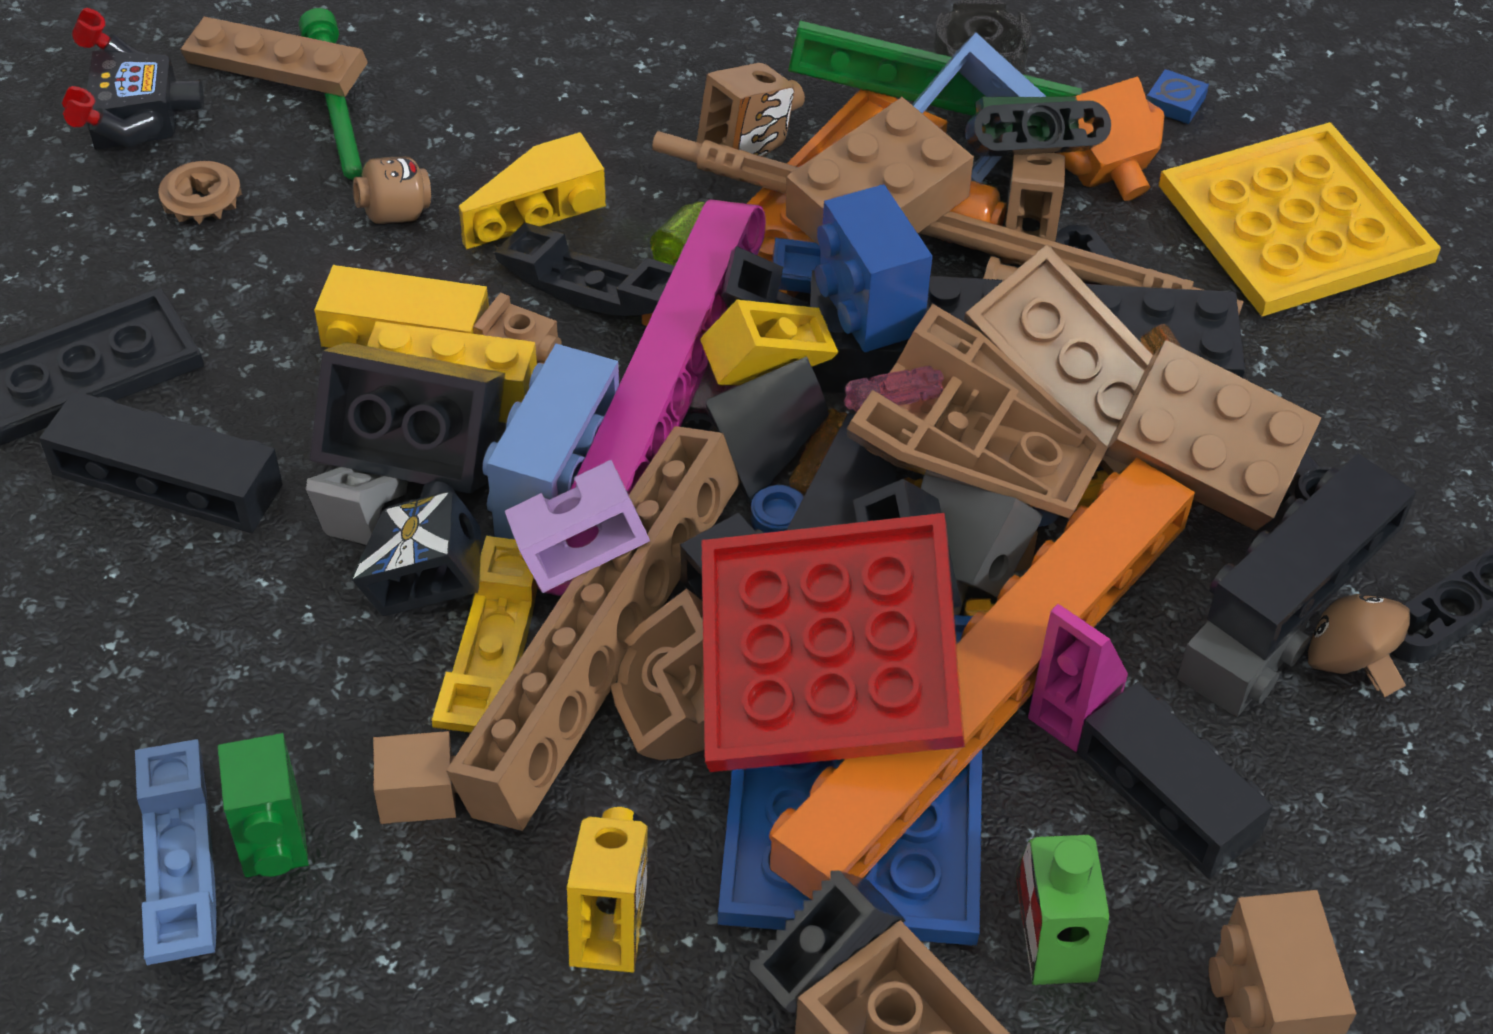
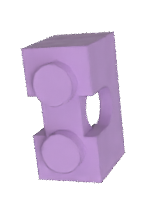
M612 460L574 477L577 483L576 487L549 500L544 498L541 493L504 511L519 551L542 593L650 542ZM595 525L598 526L599 533L591 543L579 548L568 546L566 539Z

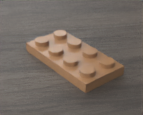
M1048 244L977 302L964 316V320L969 326L980 331L1099 440L1108 446L1153 355ZM1105 454L1099 464L1108 475L1113 472L1121 474L1128 467Z

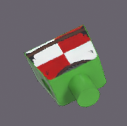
M1090 835L1050 836L1029 839L1015 877L1032 985L1097 982L1109 923V910L1096 840ZM1072 927L1069 935V940L1072 942H1064L1057 938V935L1062 930Z

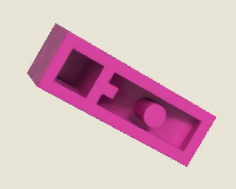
M1057 604L1050 611L1028 719L1074 752H1077L1085 719L1124 691L1128 673L1111 640L1060 604Z

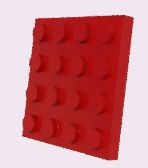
M944 513L702 540L705 763L709 772L965 747L948 536Z

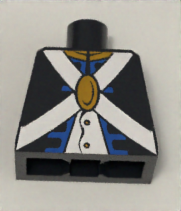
M440 481L428 482L423 486L419 499L390 506L381 513L354 571L352 581L383 617L478 593L481 555V529L479 523L450 485Z

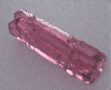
M931 366L915 368L911 372L904 370L873 376L869 381L867 378L852 380L845 386L847 396L844 402L848 409H854L857 413L872 390L899 406L916 403L920 398L922 401L935 399L943 392L942 382L944 375L940 370H934Z

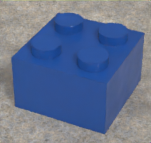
M884 184L825 200L823 223L817 229L821 256L820 265L815 267V279L820 293L823 297H830L837 308L838 318L843 330L847 334H853L863 352L910 339L913 331L926 314L932 254Z

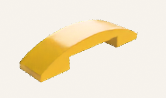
M486 536L480 555L478 593H475L453 671L445 673L432 717L433 728L471 733L524 653L538 587L535 578L519 551L515 539Z

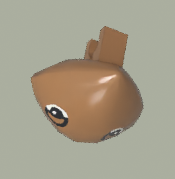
M1354 594L1337 599L1323 612L1314 630L1308 650L1309 666L1314 669L1339 674H1346L1363 668L1375 690H1380L1384 697L1405 687L1406 684L1389 654L1396 650L1405 639L1410 624V609L1398 601L1380 596Z

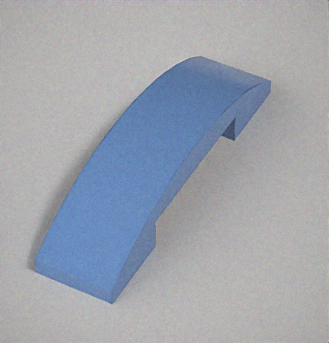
M195 739L135 750L137 800L142 812L146 902L142 903L145 962L147 965L214 953L216 946L215 875L209 809L199 741Z

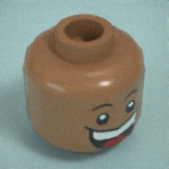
M406 156L370 159L363 167L362 176L355 177L353 180L354 202L357 208L365 209L368 218L375 224L413 222L421 216L422 210L430 205L431 186L428 173L425 168H419L416 161Z

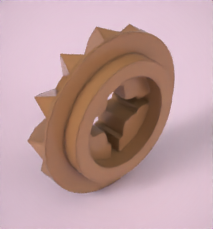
M196 161L175 168L163 178L158 190L165 213L175 214L179 222L186 221L192 217L199 224H201L205 217L210 216L220 220L223 210L236 209V198L242 195L237 174L230 167L213 161ZM192 188L207 196L200 197L198 194H193Z

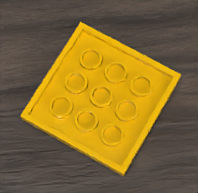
M1331 122L1161 172L1158 186L1262 317L1435 263L1441 249Z

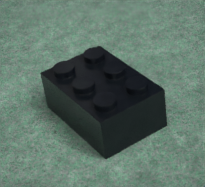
M349 342L322 351L309 461L421 484L440 481L447 483L456 491L471 494L489 482L488 476L483 474V461L489 445L492 442H496L505 373Z

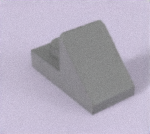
M339 467L308 478L306 491L322 529L327 535L367 545L381 515L382 507H384L386 502L406 495L408 481Z

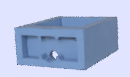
M975 33L959 48L912 105L923 113L957 72H960L986 97L1047 96L982 37ZM981 155L973 165L971 180L981 183L1002 156L986 157Z

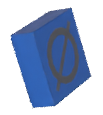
M1165 69L1147 95V101L1161 108L1166 117L1189 124L1205 100L1209 84Z

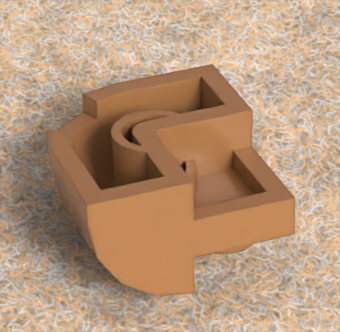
M685 589L640 623L624 640L629 647L619 666L618 681L610 685L615 706L637 752L643 756L658 760L682 758L705 749L703 601L691 591Z

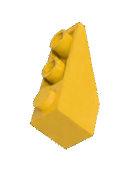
M581 132L532 147L459 205L462 241L466 250L511 236L524 223L540 227L606 206L604 168Z

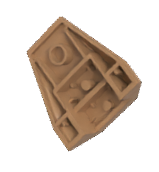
M932 304L913 331L898 361L876 392L874 390L871 391L847 427L848 438L896 467L1014 497L1030 507L1070 518L1108 449L1101 440L980 331Z

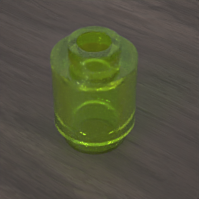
M694 202L693 204L682 206L651 236L650 246L655 260L676 265L705 204L704 202Z

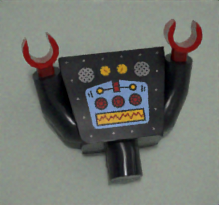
M82 9L72 31L73 40L78 46L91 48L97 45L100 50L92 51L87 90L76 86L69 87L62 100V105L65 108L63 116L68 125L83 127L87 122L94 149L117 146L134 147L143 142L170 138L175 134L177 111L204 109V92L201 80L176 81L169 57L141 52L114 34L107 36L102 33L105 27L104 17L94 9Z

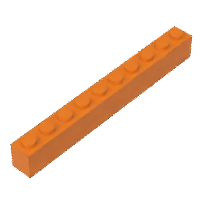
M1136 458L1121 474L1117 472L1110 474L1101 486L1097 499L1088 508L1084 505L1077 508L1070 517L1064 533L1056 542L1047 540L1035 554L1029 570L1022 577L1013 575L1001 589L996 604L986 614L982 611L977 612L966 625L961 640L957 643L965 747L845 759L837 769L833 766L827 767L814 782L810 791V797L797 810L793 808L785 810L771 828L769 839L771 840L770 870L811 900H813V891L822 890V881L831 880V871L840 870L863 878L1033 694L1050 611L1057 604H1060L1094 628L1185 529L1195 492L1139 458Z

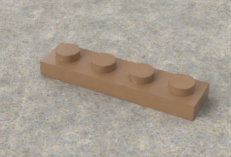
M205 16L180 49L185 60L190 64L344 97L368 63L363 50L360 48Z

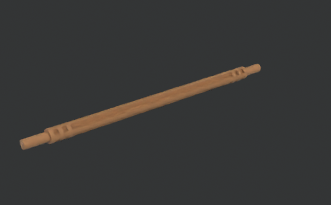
M660 131L655 134L652 144L653 151L697 163V168L700 170L713 172L720 176L730 177L737 181L747 182L786 194V176L799 168L751 154L747 151L734 149L730 146L720 145L709 140H705L701 144ZM948 211L919 232L1023 264L1048 244L1082 281L1094 285L1203 290L1193 287L1194 281L1181 279L1174 275L1157 272L1150 268L1147 269L951 211ZM1237 300L1239 314L1244 302L1241 300Z

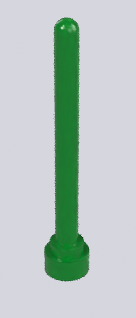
M314 8L306 11L300 17L299 29L302 37L336 43L338 40L339 30L336 18L331 11L324 8ZM324 92L343 174L347 179L354 180L355 177L362 175V165L346 99L344 96Z

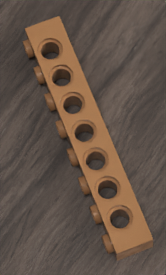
M674 426L629 494L650 542L573 578L447 768L446 772L471 818L521 831L526 827L611 690L610 685L617 681L619 666L629 647L624 640L640 623L663 607L680 580V544L713 527L740 484V479L723 433Z

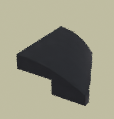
M807 356L705 400L706 410L717 432L723 433L740 479L741 489L750 506L753 497L760 490L769 487L780 472L792 464L798 456L799 449L809 437H814L829 419V411L822 390Z

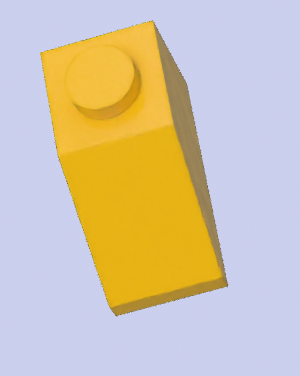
M736 300L700 338L717 383L721 385H742L806 356L812 367L832 359L838 353L819 308Z

